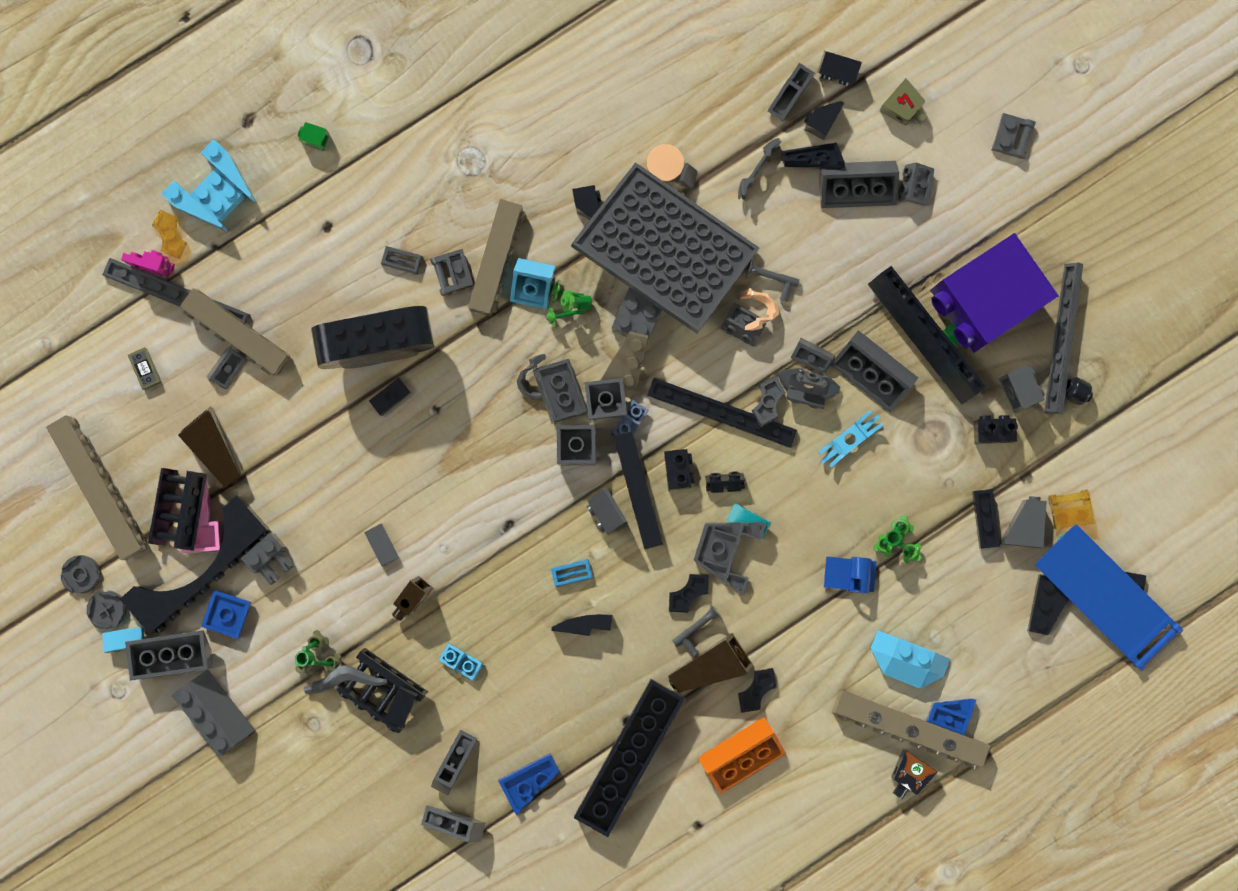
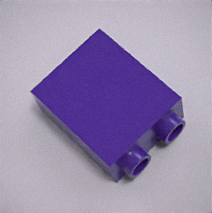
M1015 233L944 278L930 290L934 295L931 301L935 310L940 315H947L956 326L953 333L957 342L964 348L970 347L973 353L1059 297Z

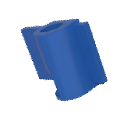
M826 557L824 587L846 589L848 592L869 594V592H874L877 561L861 557H851V559Z

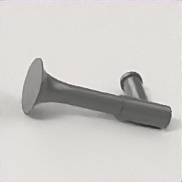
M752 259L748 264L745 278L749 275H760L784 283L779 299L781 301L787 302L791 286L797 287L799 284V279L757 267L752 262Z
M710 603L709 611L692 626L672 640L677 647L683 644L691 656H695L699 651L688 638L714 618L723 619L722 616Z

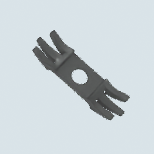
M780 138L770 141L763 147L764 156L749 178L741 180L738 190L739 200L742 196V199L745 201L747 189L754 185V178L764 163L770 161L771 154L781 147L779 145L782 142Z

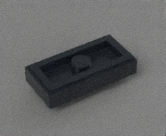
M398 377L371 398L369 402L378 414L382 416L411 394V392Z

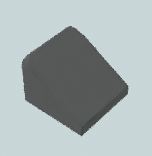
M689 163L684 164L679 184L692 189L698 171Z

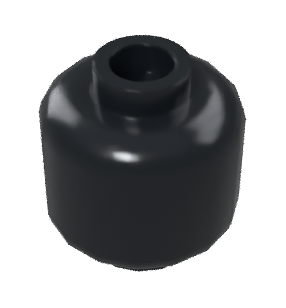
M1079 377L1067 380L1065 399L1077 405H1082L1091 400L1093 393L1090 383Z

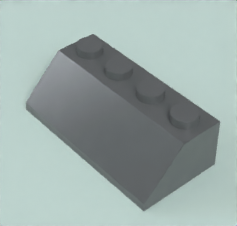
M896 161L845 163V168H820L821 208L897 205L899 169Z
M859 330L830 364L889 412L908 393L918 379L915 374Z
M204 630L125 642L130 681L213 668L211 647Z
M206 670L185 684L172 695L219 757L226 755L255 731L209 670Z

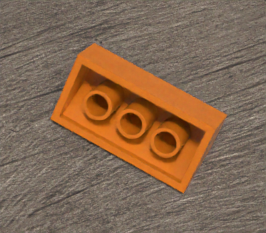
M763 717L726 741L721 742L718 746L705 752L698 759L719 794H722L784 756L786 752L769 723Z

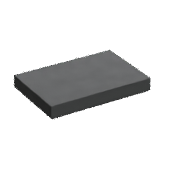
M569 359L533 370L552 424L588 412Z

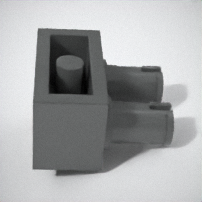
M269 533L241 558L252 573H261L270 585H273L280 578L269 566L273 560L281 566L284 572L289 571L290 567L292 568L295 565L284 553L287 547L275 533Z

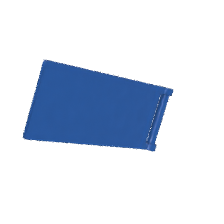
M1076 524L1035 563V566L1141 671L1177 634L1180 635L1184 631ZM1169 624L1171 629L1138 660L1136 656Z

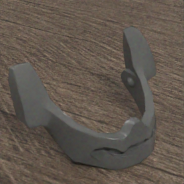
M545 354L530 358V365L521 371L518 376V389L530 399L542 398L541 392L533 391L529 388L526 374L529 370L537 368V364L546 359Z

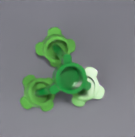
M905 515L900 516L899 520L893 521L891 527L894 530L889 531L886 535H879V540L873 547L876 552L879 551L885 557H889L892 548L900 546L903 548V561L905 563L910 561L919 562L922 559L920 555L922 546L920 544L905 545L902 543L905 534L914 530V526L908 522V517Z

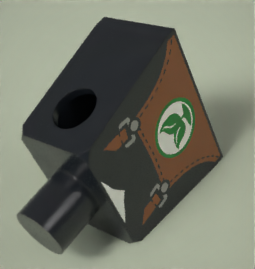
M903 749L891 775V778L898 782L893 794L900 799L904 798L908 790L916 795L919 794L938 771Z

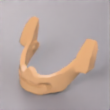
M752 288L743 290L738 294L739 299L752 298L761 301L768 308L766 314L769 317L756 318V321L745 326V330L754 331L762 329V324L775 319L779 315L777 303L768 294L755 292Z

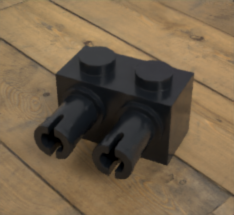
M1000 415L998 419H991V416H979V419L974 421V444L1017 442L1018 424L1016 423V418H1010V415Z

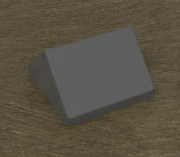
M623 378L585 382L589 420L627 416Z

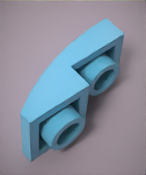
M131 628L103 633V652L112 653L126 650L125 642L144 639V628Z
M448 643L439 658V661L471 680L476 679L484 663Z

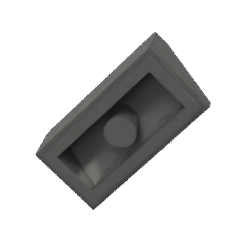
M800 338L791 358L823 374L829 368L834 354Z
M228 346L207 375V378L223 389H226L246 358Z

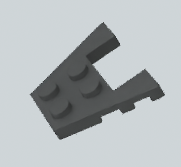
M705 523L694 561L744 595L749 577L731 572V565L741 535L761 540L766 523Z

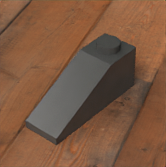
M462 730L459 731L433 779L432 788L449 795L478 738Z
M426 806L421 823L423 826L465 842H481L486 824L480 820L432 806Z

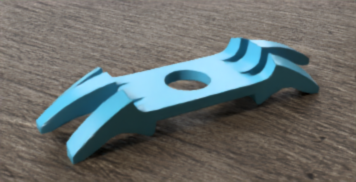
M869 410L851 427L818 451L819 454H822L833 446L834 448L820 462L823 464L838 453L839 456L829 465L832 468L851 450L883 427L880 423L867 432V429L880 416L877 415L862 425L861 422L872 413ZM847 434L855 436L854 444L848 445L845 442L844 438Z

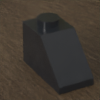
M835 102L815 108L813 113L809 112L804 120V123H806L804 130L825 140L844 102Z

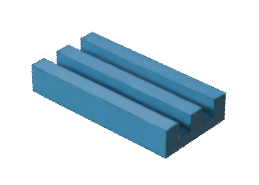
M588 559L551 568L555 587L593 578ZM586 564V568L556 575V571ZM583 572L588 573L587 576L558 582L559 578Z

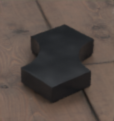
M689 574L688 582L682 589L676 592H669V612L688 613L690 604L695 598L708 594L709 575Z
M773 668L754 671L751 685L745 691L738 693L741 713L760 710L761 700L765 693L776 688Z

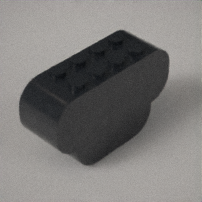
M426 306L404 307L322 323L311 328L317 365L320 369L366 367L416 356L418 352L435 347Z

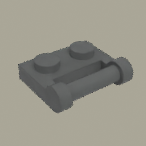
M1003 113L991 150L1019 159H1025L1027 154L1025 150L1031 130L1034 129L1036 122ZM1019 126L1024 127L1019 147L1014 149L1013 145Z
M463 249L430 259L431 264L435 267L441 287V296L474 286ZM445 261L447 262L453 282L451 286L447 284L441 264Z

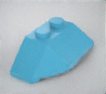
M877 631L870 648L884 675L917 688H922L943 678L950 661L945 656Z

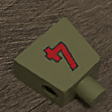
M906 78L880 108L882 113L903 125H907L911 119H914L921 125L928 117L920 110L925 103V99Z

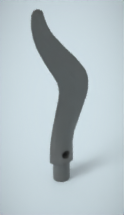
M342 665L334 669L325 678L312 682V685L305 686L304 692L305 694L312 692L318 694L347 680L373 686L384 685L388 681L387 679L373 677L354 667Z

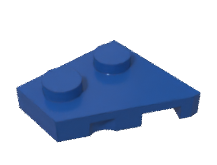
M976 699L932 703L926 721L965 735Z

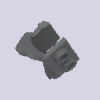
M803 368L782 370L779 374L781 383L788 389L786 400H790L795 404L802 403L809 405L811 408L824 409L825 399L833 397L840 390V386L825 373L819 375L804 371ZM804 384L813 386V388H806Z

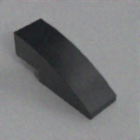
M592 614L574 617L552 626L551 631L590 636L591 628L610 631L612 615Z

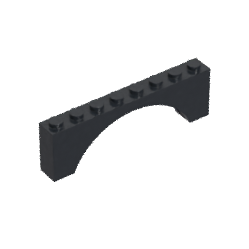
M236 495L222 508L224 536L221 548L213 563L200 577L183 587L169 591H154L141 586H133L119 599L149 634L161 633L167 627L165 625L167 622L177 619L181 615L180 611L185 606L188 608L196 601L194 598L199 594L203 595L211 588L209 585L212 582H218L225 576L224 572L228 568H234L240 562L238 559L248 553L257 542H260L271 531L241 496Z

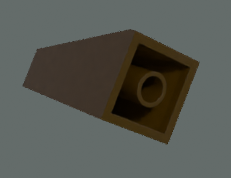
M210 406L183 428L178 436L224 487L228 485L232 487L240 480L241 472L216 414Z
M731 633L673 671L668 676L669 683L673 689L683 692L743 676L749 672L753 664L733 633Z

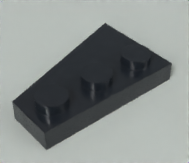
M837 142L781 151L784 167L845 168V161Z

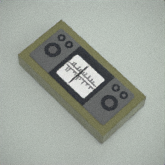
M144 347L128 354L142 390L161 383L147 348Z

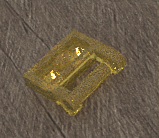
M1081 490V492L1059 496L1053 494L1048 496L1054 529L1072 527L1075 524L1078 526L1094 524L1088 490ZM1083 501V506L1059 509L1058 503Z

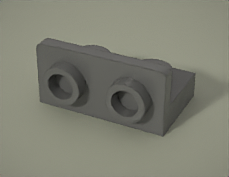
M917 162L905 165L902 174V185L899 190V201H910L921 206H927L934 168Z
M734 303L721 329L727 334L742 340L745 344L754 346L767 323L762 324L763 328L759 330H745L746 325L756 321V318L762 317Z

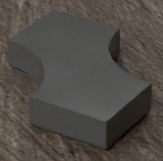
M777 376L759 385L761 401L752 409V413L760 427L778 419L776 404L779 398L785 395L786 392Z

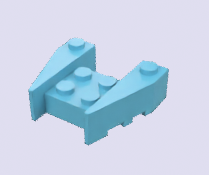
M213 139L201 152L216 167L191 194L185 191L177 182L173 181L161 195L180 212L227 232L228 229L221 223L246 197H249L254 203L256 199L233 157Z

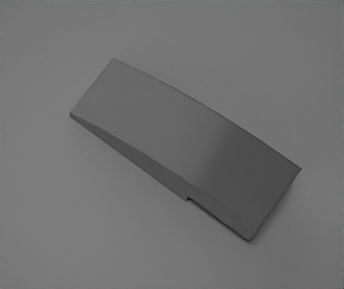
M799 63L767 111L781 121H784L816 73Z

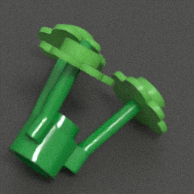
M558 280L550 289L551 295H554L553 301H556L558 293L563 294L561 305L566 313L555 315L551 307L549 308V313H547L546 320H548L549 324H552L553 328H556V319L584 314L585 311H590L592 308L591 296H584V293H575L571 290L560 289L561 281ZM574 304V308L577 310L567 312L568 310H572V305Z

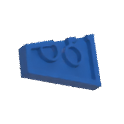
M551 753L498 779V782L517 815L560 771Z

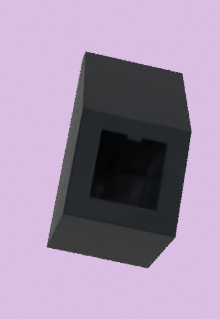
M595 185L572 189L576 212L590 221L599 209L598 202L601 201L600 191L595 189Z

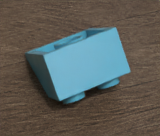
M518 258L513 271L510 302L547 309L555 266Z

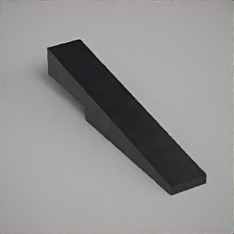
M631 431L613 436L644 550L663 545L633 433Z

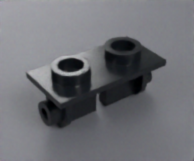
M737 471L722 475L720 473H711L705 476L706 492H724V485H727V492L745 489L744 474Z

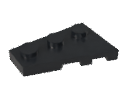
M1038 574L1027 631L1049 635L1069 599L1045 575Z

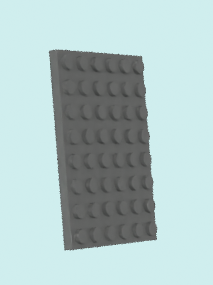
M636 162L571 244V247L696 334L699 333L759 250L757 245Z

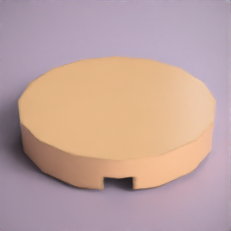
M662 144L650 151L647 157V169L663 182L674 181L682 173L684 158L676 147Z

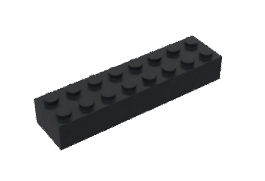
M650 678L575 812L574 818L609 837L683 704L684 696Z

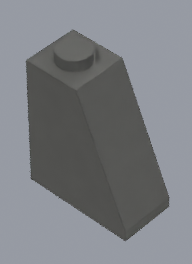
M1029 496V500H1023L1005 531L1000 544L1043 548L1047 501H1041V497Z

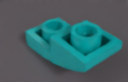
M738 503L734 504L726 519L729 522H765L766 526L762 539L772 523Z

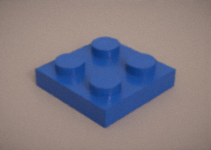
M214 590L201 627L239 639L252 602Z

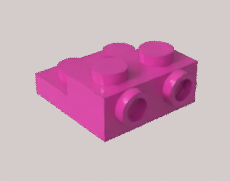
M151 250V253L144 251L143 256L135 252L130 254L123 253L121 258L123 262L131 267L169 278V275L173 273L175 264L169 262L168 257L154 250Z

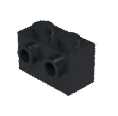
M824 50L817 73L821 74L820 78L829 81L832 78L839 79V84L849 86L850 83L855 84L862 62Z
M687 449L664 451L668 491L691 488V484L695 483L694 472H690L689 465L693 464L692 454L688 453Z

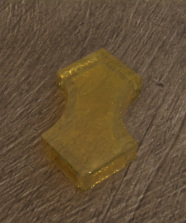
M160 209L152 224V227L158 230L162 237V248L160 251L180 259L187 242L178 234L177 224L179 218Z

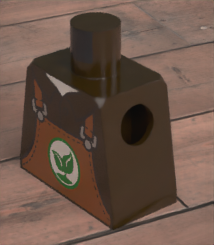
M420 576L410 580L393 603L397 608L392 613V616L401 621L405 615L409 616L414 613L432 591L433 587Z

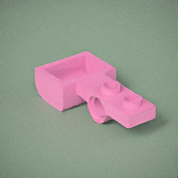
M207 477L194 551L181 549L182 554L219 551L221 548L223 527L220 521L210 522L211 498L208 495Z

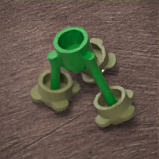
M319 630L313 631V636L308 639V645L303 646L302 651L296 654L295 670L297 673L303 672L311 676L314 673V665H322L330 674L334 669L342 666L341 655L336 653L334 656L327 657L325 661H317L310 649L318 653L323 652V648L329 643V639L321 635Z

